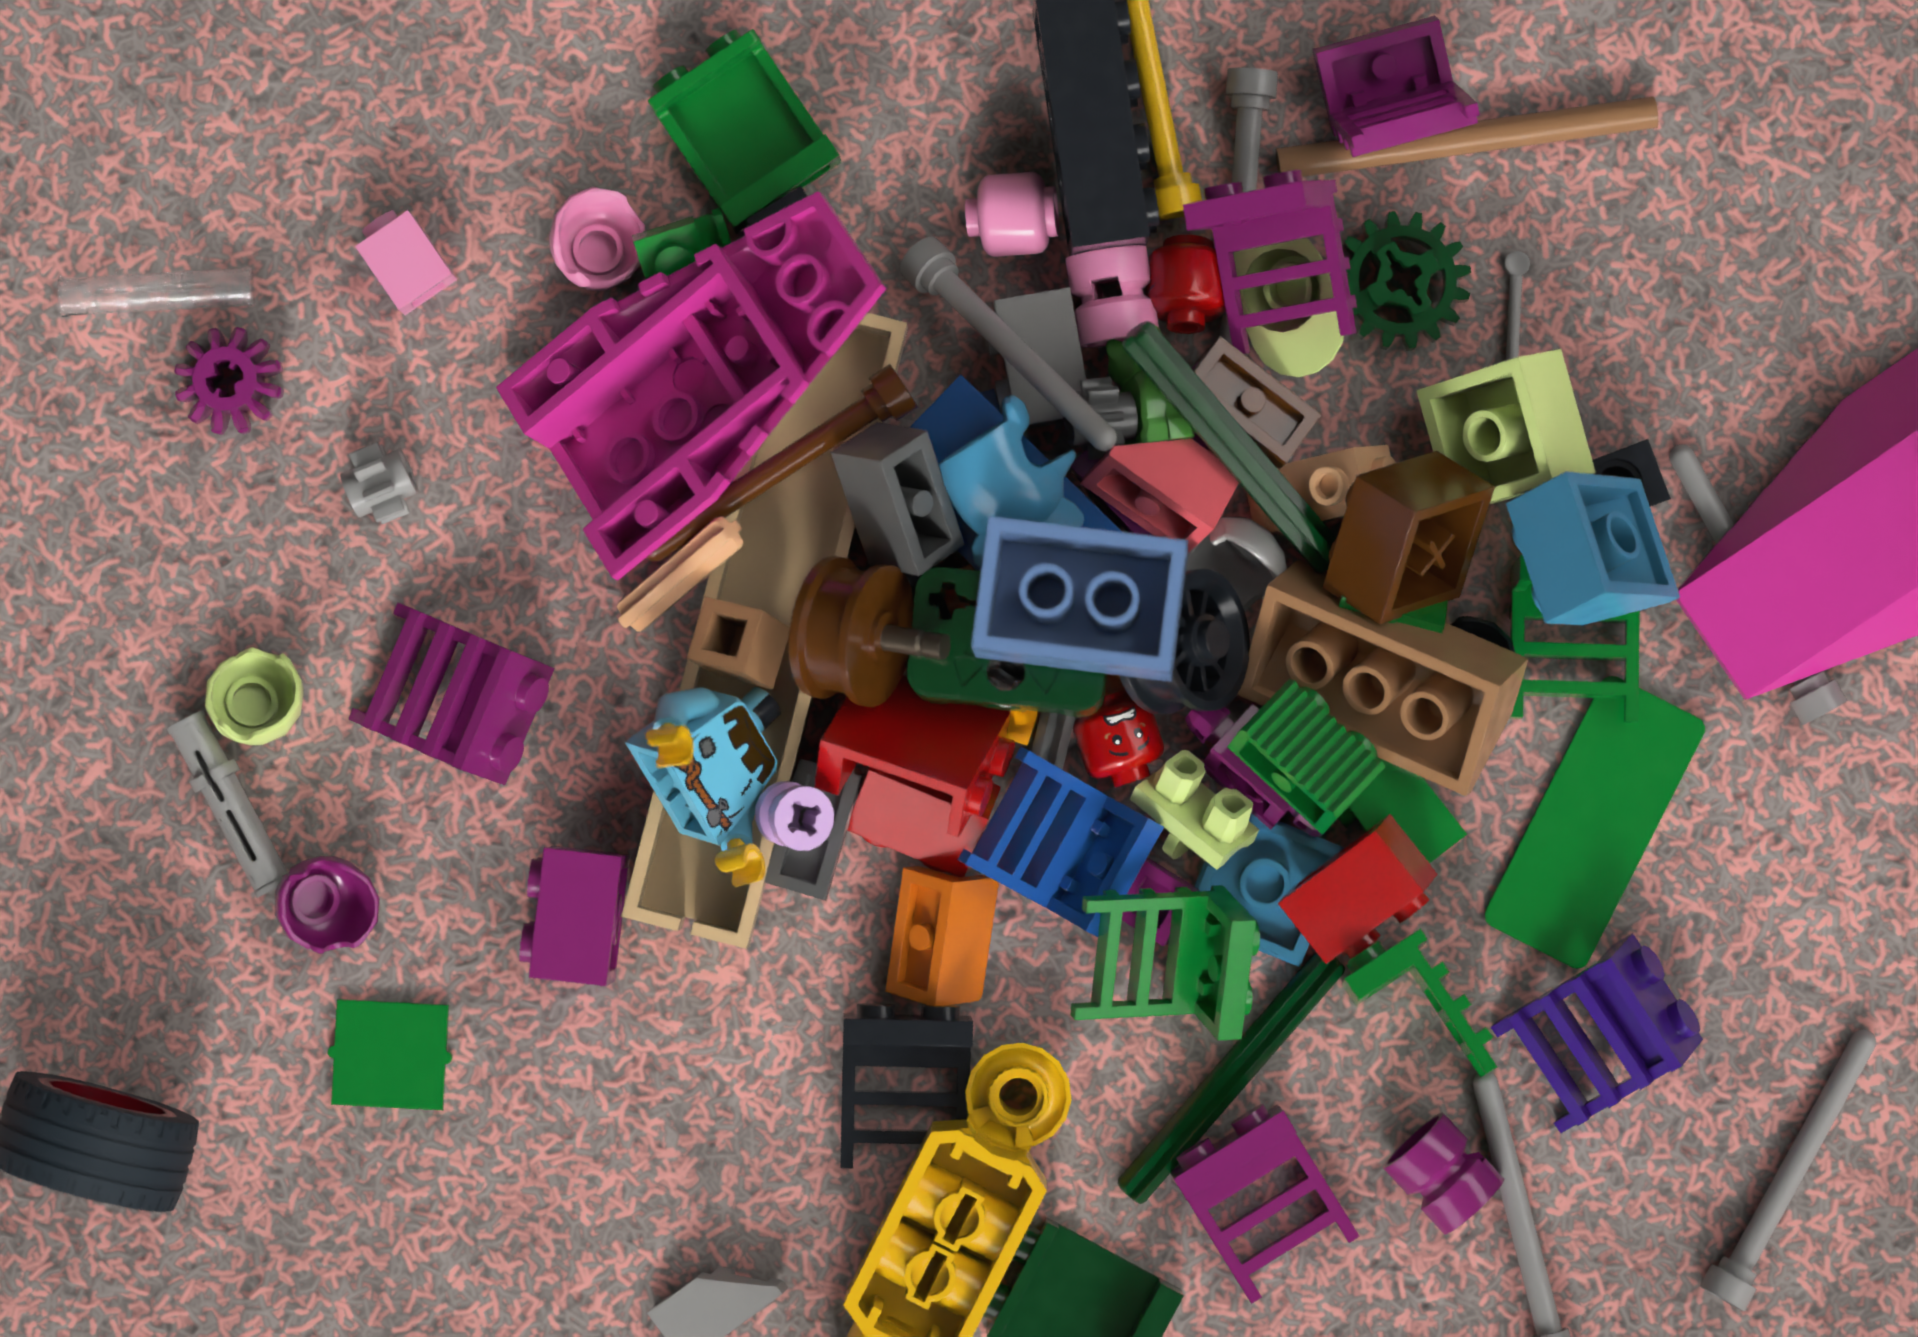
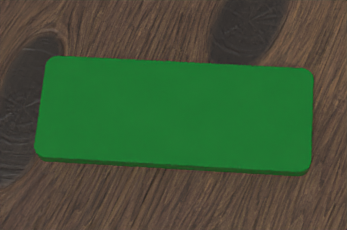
M1608 676L1601 682L1624 683V680L1617 676ZM1639 688V718L1637 723L1624 722V699L1592 698L1484 911L1486 923L1569 967L1580 969L1586 966L1705 733L1703 721Z

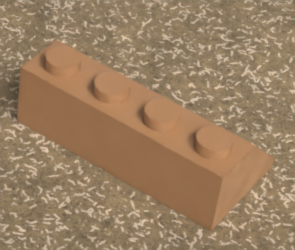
M1298 559L1267 585L1248 653L1247 673L1237 695L1264 706L1289 679L1295 680L1299 688L1306 686L1319 693L1329 706V715L1334 716L1337 723L1344 725L1347 732L1354 730L1368 738L1374 745L1378 758L1467 796L1472 791L1512 715L1529 658L1448 623H1445L1443 633H1438L1399 622L1394 624L1388 622L1378 624L1361 612L1338 607L1340 598L1323 588L1327 571L1323 573L1316 572L1309 563Z

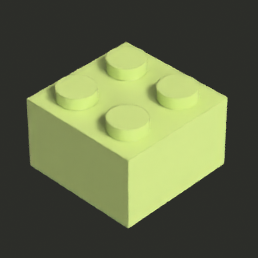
M1561 349L1516 357L1416 390L1433 452L1438 451L1495 486L1489 505L1519 497L1564 472L1596 473Z

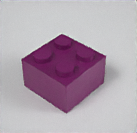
M550 846L544 847L543 858L538 857L531 860L527 897L538 898L535 921H530L523 925L519 953L520 962L530 963L529 978L597 986H608L615 981L623 920L621 916L625 903L630 854Z

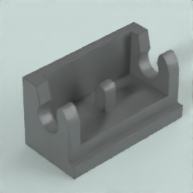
M799 759L793 782L814 788L817 763ZM851 773L838 796L822 791L830 800L834 810V825L829 837L820 846L809 851H797L787 846L774 844L764 883L827 901L863 776ZM805 808L800 811V817L798 819L800 826L803 825L802 820L804 818V812L806 811Z

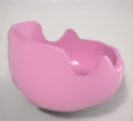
M590 187L570 195L555 214L549 234L550 252L557 267L568 280L579 288L585 287L591 291H606L628 282L640 266L632 235L644 232L645 225L629 205L624 194L614 190Z

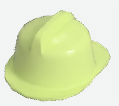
M1307 238L1234 253L1237 277L1323 260L1320 253ZM1330 273L1240 290L1244 315L1334 298ZM1336 311L1246 328L1254 350L1266 366L1280 375L1299 378L1317 373L1333 361L1344 339V336H1340Z

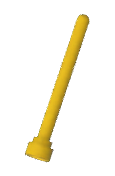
M1127 0L1131 34L1129 35L1137 65L1139 83L1159 178L1153 180L1159 221L1184 217V204L1203 201L1199 183H1192L1190 172L1183 171L1149 1Z

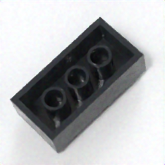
M1033 0L1032 13L1068 254L1072 256L1098 249L1129 245L1147 246L1150 233H1157V225H1160L1155 188L1142 187L1140 171L1147 170V162H1150L1145 123L1133 125L1131 108L1138 107V98H1140L1137 65L1135 59L1123 60L1121 45L1129 44L1128 34H1131L1127 0Z

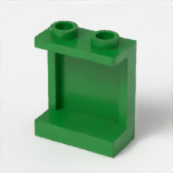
M735 29L717 39L705 50L710 58L689 72L684 65H681L664 75L653 85L657 94L648 100L652 111L718 208H721L723 215L736 234L748 226L746 221L748 218L799 186L805 188L841 163L840 154L827 135H823L762 45L761 39L754 29L742 36Z

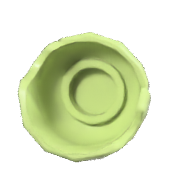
M250 647L239 652L236 656H231L224 660L207 680L205 708L215 727L223 736L242 744L264 745L285 736L301 715L304 695L302 680L293 663L285 654L277 655Z

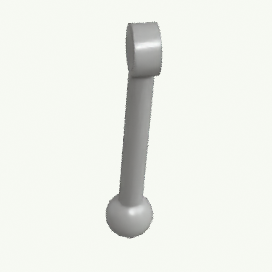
M1520 251L1510 253L1504 261V270L1510 275L1505 361L1519 357L1522 276L1526 274L1530 267L1528 256Z

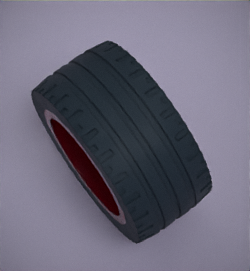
M20 1071L15 1073L6 1093L7 1099L4 1100L1 1110L0 1170L36 1185L96 1202L152 1212H170L175 1209L184 1189L183 1184L186 1182L189 1171L188 1165L191 1164L194 1154L193 1148L196 1145L199 1127L198 1119L160 1102L94 1083L39 1072Z

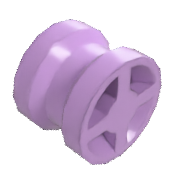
M779 781L770 785L760 795L755 806V821L759 832L767 840L797 851H809L820 846L829 837L834 825V810L830 800L822 791L793 781ZM805 808L806 811L802 820L803 825L800 826L798 822L800 811Z

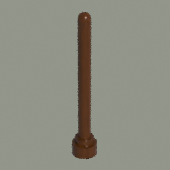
M891 364L869 377L871 384L861 390L864 395L862 398L729 484L713 504L646 558L650 561L664 559L685 545L715 518L719 516L728 517L877 418L882 423L892 416L898 421L918 408V405Z

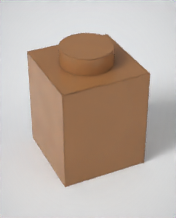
M705 596L687 659L714 675L773 689L788 641L790 627L763 610Z

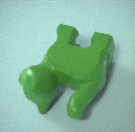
M1114 339L1108 340L1106 343V352L1109 359L1108 374L1121 387L1120 392L1130 391L1132 393L1137 411L1136 438L1124 440L1125 445L1190 439L1194 437V430L1123 349L1122 342Z

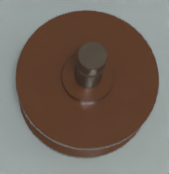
M829 556L820 560L811 569L797 595L789 630V660L794 680L798 688L805 695L824 699L833 696L837 692L846 693L847 697L856 705L876 707L884 703L897 688L906 669L909 655H923L927 658L945 660L950 652L951 640L948 634L931 631L925 632L924 630L912 628L914 611L913 593L906 575L901 572L900 568L893 565L877 564L867 571L858 570L857 566L847 558Z

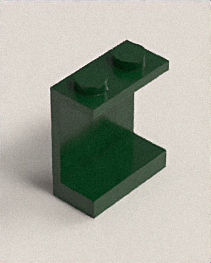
M1046 1217L1040 1230L1029 1225L1012 1258L1021 1263L1010 1286L1000 1282L983 1317L991 1320L986 1329L987 1337H1162L1184 1294L1180 1288Z

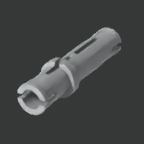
M202 710L173 724L166 730L174 739L194 777L189 782L195 793L202 792L228 844L231 846L252 885L256 898L276 889L282 876L287 874L288 871L235 774L240 770L236 760L231 759L228 761L205 718V712Z

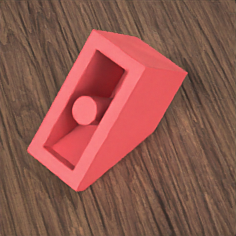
M1190 438L1113 446L1085 474L1080 484L1152 535L1187 540L1189 553L1214 530L1239 482L1212 451L1205 449Z

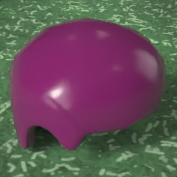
M317 856L292 866L289 872L282 876L275 890V916L286 937L306 949L311 948L312 951L323 954L326 951L338 948H356L361 945L378 922L380 898L370 878L350 861L335 856Z

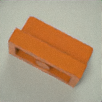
M922 866L903 867L885 992L929 1006H948L979 1001L983 995L999 882L986 875L955 877Z

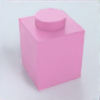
M391 210L373 220L362 230L366 239L355 246L397 309L404 315H407L458 280L416 218L408 210L400 216H397L394 210Z

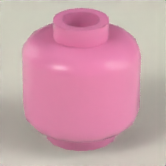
M1024 172L985 176L979 183L977 198L966 199L965 201L968 236H980L982 247L990 256L1000 257L1042 253L1047 248L1050 237L1059 236V208L1055 186L1046 187L1043 178L1038 173Z

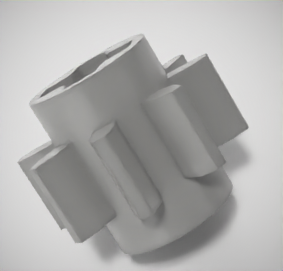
M375 442L349 453L355 468L341 473L340 477L347 498L356 515L360 518L373 512L376 522L380 521L381 524H385L409 514L410 511L405 498L419 493L413 471L402 450L398 449L386 454L384 446Z

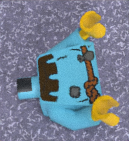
M702 687L666 693L658 701L654 721L631 736L625 743L679 833L716 845L721 844L722 851L716 854L714 858L715 865L721 872L732 871L731 882L734 887L758 882L764 878L766 867L762 852L753 844L752 822L755 816L757 801L763 793L764 787L777 771L778 762L762 732L781 714V709L775 699L759 687H753L741 700L738 697Z

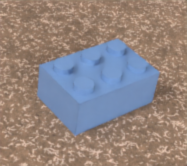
M989 516L971 646L976 658L1172 682L1188 557L1187 540Z

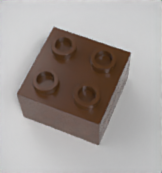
M1438 451L1356 475L1355 481L1350 486L1346 495L1345 503L1347 508L1338 537L1333 542L1329 551L1330 564L1323 588L1340 599L1341 596H1344L1346 603L1378 624L1401 618L1402 614L1459 598L1495 486Z

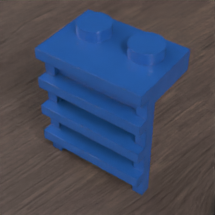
M1021 746L1015 758L1022 761V765L973 852L971 853L963 849L958 860L1098 937L1100 913H1086L1082 909L1083 896L1103 895V890H1116L1119 895L1127 894L1164 827Z

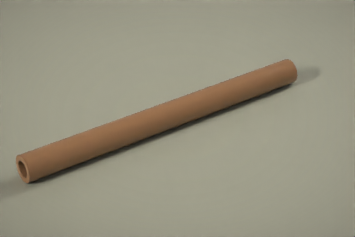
M1652 96L1478 120L1477 124L1352 157L1350 150H1346L1344 144L1338 140L1276 148L1278 173L1301 170L1302 177L1654 129L1658 128V109L1655 97Z

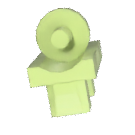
M1181 750L1166 761L1158 771L1138 784L1130 800L1169 832L1162 849L1170 858L1177 859L1190 849L1203 861L1208 862L1218 870L1239 849L1248 847L1254 842L1260 829L1249 821L1253 802L1237 789L1225 787L1217 794L1212 792L1201 783L1206 772L1204 763L1190 751Z

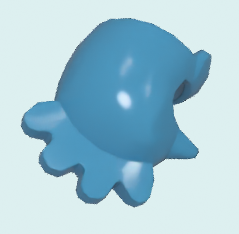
M1015 395L1006 396L1002 400L1003 421L980 434L938 463L952 505L966 524L977 534L971 548L974 562L979 567H982L989 516L1081 527L1084 522V515L1074 502L1064 497V477L1075 459L1074 449L1041 465L1029 462L1021 443L1023 432L1029 426V412L1024 402Z

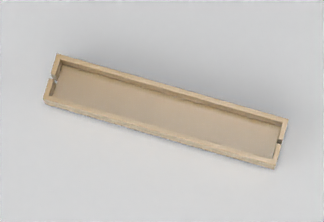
M867 313L737 474L733 482L862 398L864 395L861 390L871 384L869 377L885 366L891 364L897 373L908 332L907 323ZM879 418L725 518L730 523L736 520L741 525L742 531L739 534L743 540V545L709 575L701 608L706 596L763 610L790 627L795 601L808 573L825 557L838 556L849 559L857 531L830 452L874 423L881 422ZM789 637L773 689L714 675L687 659L679 691L702 687L735 696L741 700L753 687H759L775 699L781 709V714L762 732V735L778 761L777 771L768 781L763 792L770 785L779 781H792L814 697L805 695L798 688L794 680L789 660ZM653 791L621 917L675 931L682 929L685 917L695 919L696 921L693 922L690 935L747 949L751 944L766 885L764 882L775 843L767 840L759 832L754 816L752 822L753 844L760 849L764 857L765 875L758 882L734 887L731 882L732 871L721 872L715 865L714 858L718 852L722 851L721 844L716 845L679 833Z

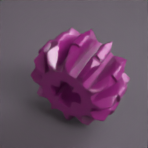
M240 327L234 328L228 347L222 332L217 328L208 330L207 338L211 347L209 351H206L196 342L190 341L186 345V349L189 354L198 359L195 367L183 363L176 364L174 370L175 374L186 379H192L193 382L191 385L178 389L175 392L176 399L180 402H191L199 399L190 410L188 418L192 422L199 424L212 414L211 431L218 435H223L227 430L230 416H232L234 426L239 433H249L251 431V423L247 412L250 410L262 420L269 421L273 414L268 407L260 402L262 396L266 395L279 399L284 394L283 388L275 384L265 383V378L278 375L283 371L282 363L278 360H268L259 363L268 353L270 344L260 338L246 349L248 332ZM228 365L230 369L239 374L243 372V380L234 384L236 394L229 397L227 392L218 388L217 390L215 389V382L221 381L224 378L222 368Z

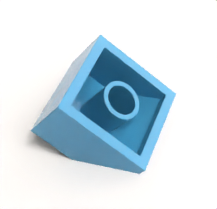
M1564 472L1506 503L1513 524V540L1523 555L1532 582V598L1536 607L1542 613L1545 623L1586 625L1670 603L1680 598L1641 479Z

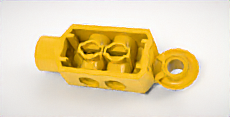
M1026 1043L1001 1045L983 1055L970 1072L965 1090L969 1114L967 1119L932 1121L846 1290L843 1306L854 1320L846 1337H973L1047 1192V1179L1029 1151L1032 1146H1036L1054 1136L1065 1122L1072 1100L1067 1074L1060 1062L1043 1048ZM1013 1078L1028 1080L1037 1091L1036 1099L1031 1105L1023 1109L1009 1107L1000 1096V1090L1007 1081Z

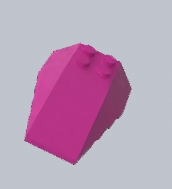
M819 191L745 228L744 237L721 248L714 244L695 254L696 261L668 276L660 272L638 283L639 291L619 301L609 298L592 307L496 386L523 433L549 448L593 519L582 530L610 576L618 581L721 496L886 290V287L826 197Z
M1918 348L1842 399L1828 414L1827 419L1810 439L1806 440L1789 459L1790 462L1769 486L1764 488L1748 506L1749 509L1721 537L1677 588L1680 598L1676 599V601L1744 700L1918 636Z

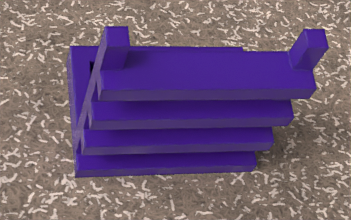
M1633 933L1612 945L1594 965L1510 1013L1491 1026L1497 1038L1514 1028L1568 1110L1567 1114L1554 1122L1560 1134L1575 1125L1579 1126L1586 1122L1592 1115L1606 1107L1614 1106L1622 1098L1634 1091L1642 1090L1649 1086L1655 1079L1669 1071L1673 1072L1682 1067L1703 1040L1699 1034L1700 1025L1694 1011L1684 1000H1677L1664 981L1665 974L1660 960L1649 947L1641 946ZM1574 992L1631 1077L1618 1084L1563 999ZM1542 1011L1546 1012L1600 1095L1589 1101L1586 1100L1532 1018L1533 1016Z

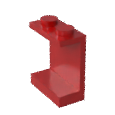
M903 675L892 695L879 706L865 707L856 705L846 697L820 740L814 788L838 796L857 763L953 795L947 834L959 837L972 814L982 816L993 788V776L1003 777L1008 770L1015 748V741L1007 738L1011 712L987 709L983 706L951 703L944 705L923 701L912 689L908 677Z

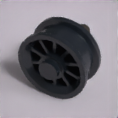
M1211 569L1186 571L1172 682L1119 675L1128 695L1143 710L1153 714H1170L1187 706L1196 711H1214L1227 706L1236 697L1247 673L1250 637L1243 605L1230 582L1221 574Z

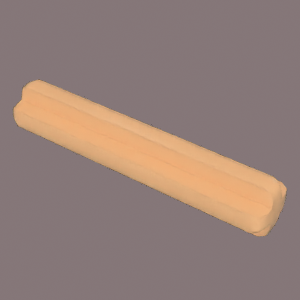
M723 516L712 520L620 600L617 605L622 615L618 618L619 623L624 628L631 626L637 632H641L649 627L742 547L743 540L739 534L742 531L741 525L736 520L730 523Z

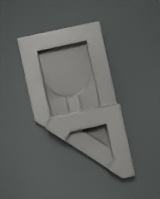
M719 1266L711 1274L700 1273L655 1305L647 1314L664 1337H725L782 1295L788 1289V1286L780 1279L770 1278L768 1281H762L735 1275V1269Z

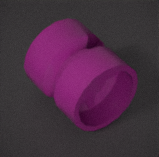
M1441 1112L1422 1125L1398 1147L1382 1168L1407 1195L1421 1193L1423 1196L1421 1210L1446 1235L1461 1226L1484 1206L1502 1186L1505 1179L1480 1152L1466 1154L1465 1148L1468 1139Z

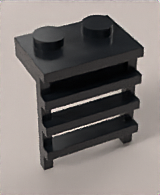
M861 1003L857 1004V1014L844 1013L840 1168L853 1169L854 1143L921 1144L928 1131L854 1128V1105L956 1107V1120L967 1119L969 1114L965 1090L970 1076L973 1020L971 1016H959L960 1006L921 1005V1015L895 1014L894 1004ZM855 1066L957 1068V1092L855 1090Z

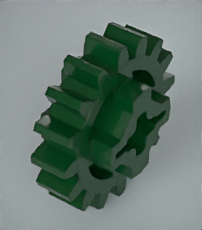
M1395 211L1388 212L1385 218V228L1379 230L1374 222L1368 219L1361 225L1366 239L1364 242L1348 236L1342 244L1346 251L1352 255L1351 260H1349L1350 269L1346 270L1350 295H1355L1357 307L1353 308L1354 317L1357 316L1362 321L1357 337L1362 340L1373 330L1381 333L1379 339L1380 349L1387 350L1395 337H1402L1406 350H1414L1417 345V334L1421 332L1429 341L1434 343L1441 338L1436 322L1440 320L1445 324L1454 326L1460 317L1450 307L1451 303L1467 302L1470 297L1468 291L1457 287V280L1468 276L1471 273V267L1455 265L1453 257L1463 248V245L1459 241L1445 246L1440 241L1446 227L1441 222L1433 227L1430 232L1423 230L1422 213L1415 212L1406 226L1400 225ZM1392 240L1412 241L1420 244L1428 251L1421 255L1400 251L1396 242H1392ZM1369 253L1371 256L1370 260L1375 266L1376 271L1373 283L1360 292L1359 272L1364 258ZM1390 265L1391 267L1395 266L1400 273L1411 270L1415 274L1416 280L1409 286L1413 296H1407L1402 289L1391 292L1387 288L1386 283L1393 276ZM1441 271L1443 277L1442 294L1438 304L1433 309L1431 306L1432 302L1427 295L1430 278ZM1381 307L1400 310L1410 323L1391 322L1379 317L1374 311Z

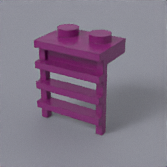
M1436 16L1312 49L1332 134L1337 136L1338 141L1344 144L1346 150H1350L1352 157L1478 123L1477 116L1480 113L1477 102L1453 81L1440 21Z
M1293 170L1263 176L1264 189L1243 192L1242 182L1207 187L1203 189L1204 201L1183 205L1187 230L1212 229L1231 342L1243 354L1250 353L1246 328L1335 311L1340 336L1357 334L1353 308H1356L1357 304L1355 295H1350L1346 270L1350 269L1349 257H1344L1340 231H1344L1342 218H1337L1333 196V193H1337L1335 180L1303 181L1302 171ZM1323 235L1327 255L1326 260L1237 277L1233 252ZM1330 273L1334 298L1245 315L1243 313L1240 290Z
M397 602L393 614L406 619L367 712L365 713L353 708L348 720L416 749L425 755L443 761L459 770L506 785L511 771L517 767L524 751L523 742L534 716L547 699L549 692L548 683L555 668ZM428 630H432L436 633L397 725H392L389 723L426 634ZM458 642L465 645V648L426 739L419 737Z
M1264 1104L1249 1110L1231 1123L1234 1132L1212 1144L1209 1138H1206L1191 1146L1176 1157L1180 1165L1170 1173L1251 1304L1262 1298L1249 1275L1332 1223H1337L1349 1243L1360 1237L1297 1136L1292 1123L1278 1104L1269 1110L1266 1109ZM1294 1156L1296 1157L1307 1175L1305 1178L1220 1230L1208 1211L1209 1209ZM1316 1189L1327 1207L1326 1210L1244 1261H1239L1229 1242Z

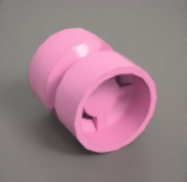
M1129 245L1098 249L1075 254L1065 259L1071 295L1080 298L1082 304L1074 311L1081 348L1104 347L1110 339L1123 342L1127 333L1144 321H1150L1159 328L1157 312L1153 307L1151 299L1144 295L1143 290L1150 282V266L1146 246ZM1120 284L1122 296L1103 299L1102 286Z

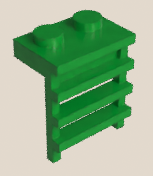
M1520 555L1510 569V638L1512 639L1515 653L1526 658L1625 661L1624 683L1526 680L1523 676L1514 709L1509 719L1523 718L1524 696L1624 699V722L1637 723L1639 718L1640 610L1594 622L1624 623L1625 645L1525 642V620L1544 621L1533 601L1531 593L1532 582L1523 555Z
M1223 885L1211 886L1210 891L1192 892L1188 887H1175V892L1155 893L1152 888L1139 889V894L1119 895L1116 890H1103V895L1083 896L1082 909L1086 913H1100L1091 1002L1071 1003L1070 1015L1074 1020L1195 1014L1218 1041L1242 1039L1244 1016L1250 1013L1253 1003L1249 975L1252 956H1255L1259 950L1260 932L1254 917ZM1159 910H1172L1162 999H1149ZM1127 911H1137L1127 1000L1113 1001L1122 914Z
M1421 928L1387 951L1382 943L1378 941L1348 961L1346 966L1351 974L1344 978L1342 986L1356 1006L1409 971L1480 1078L1497 1067L1483 1046L1494 1037L1487 1027L1475 1034L1462 1014L1472 1004L1465 994L1453 1001L1441 983V980L1450 972L1442 961L1431 968L1419 949L1428 940Z

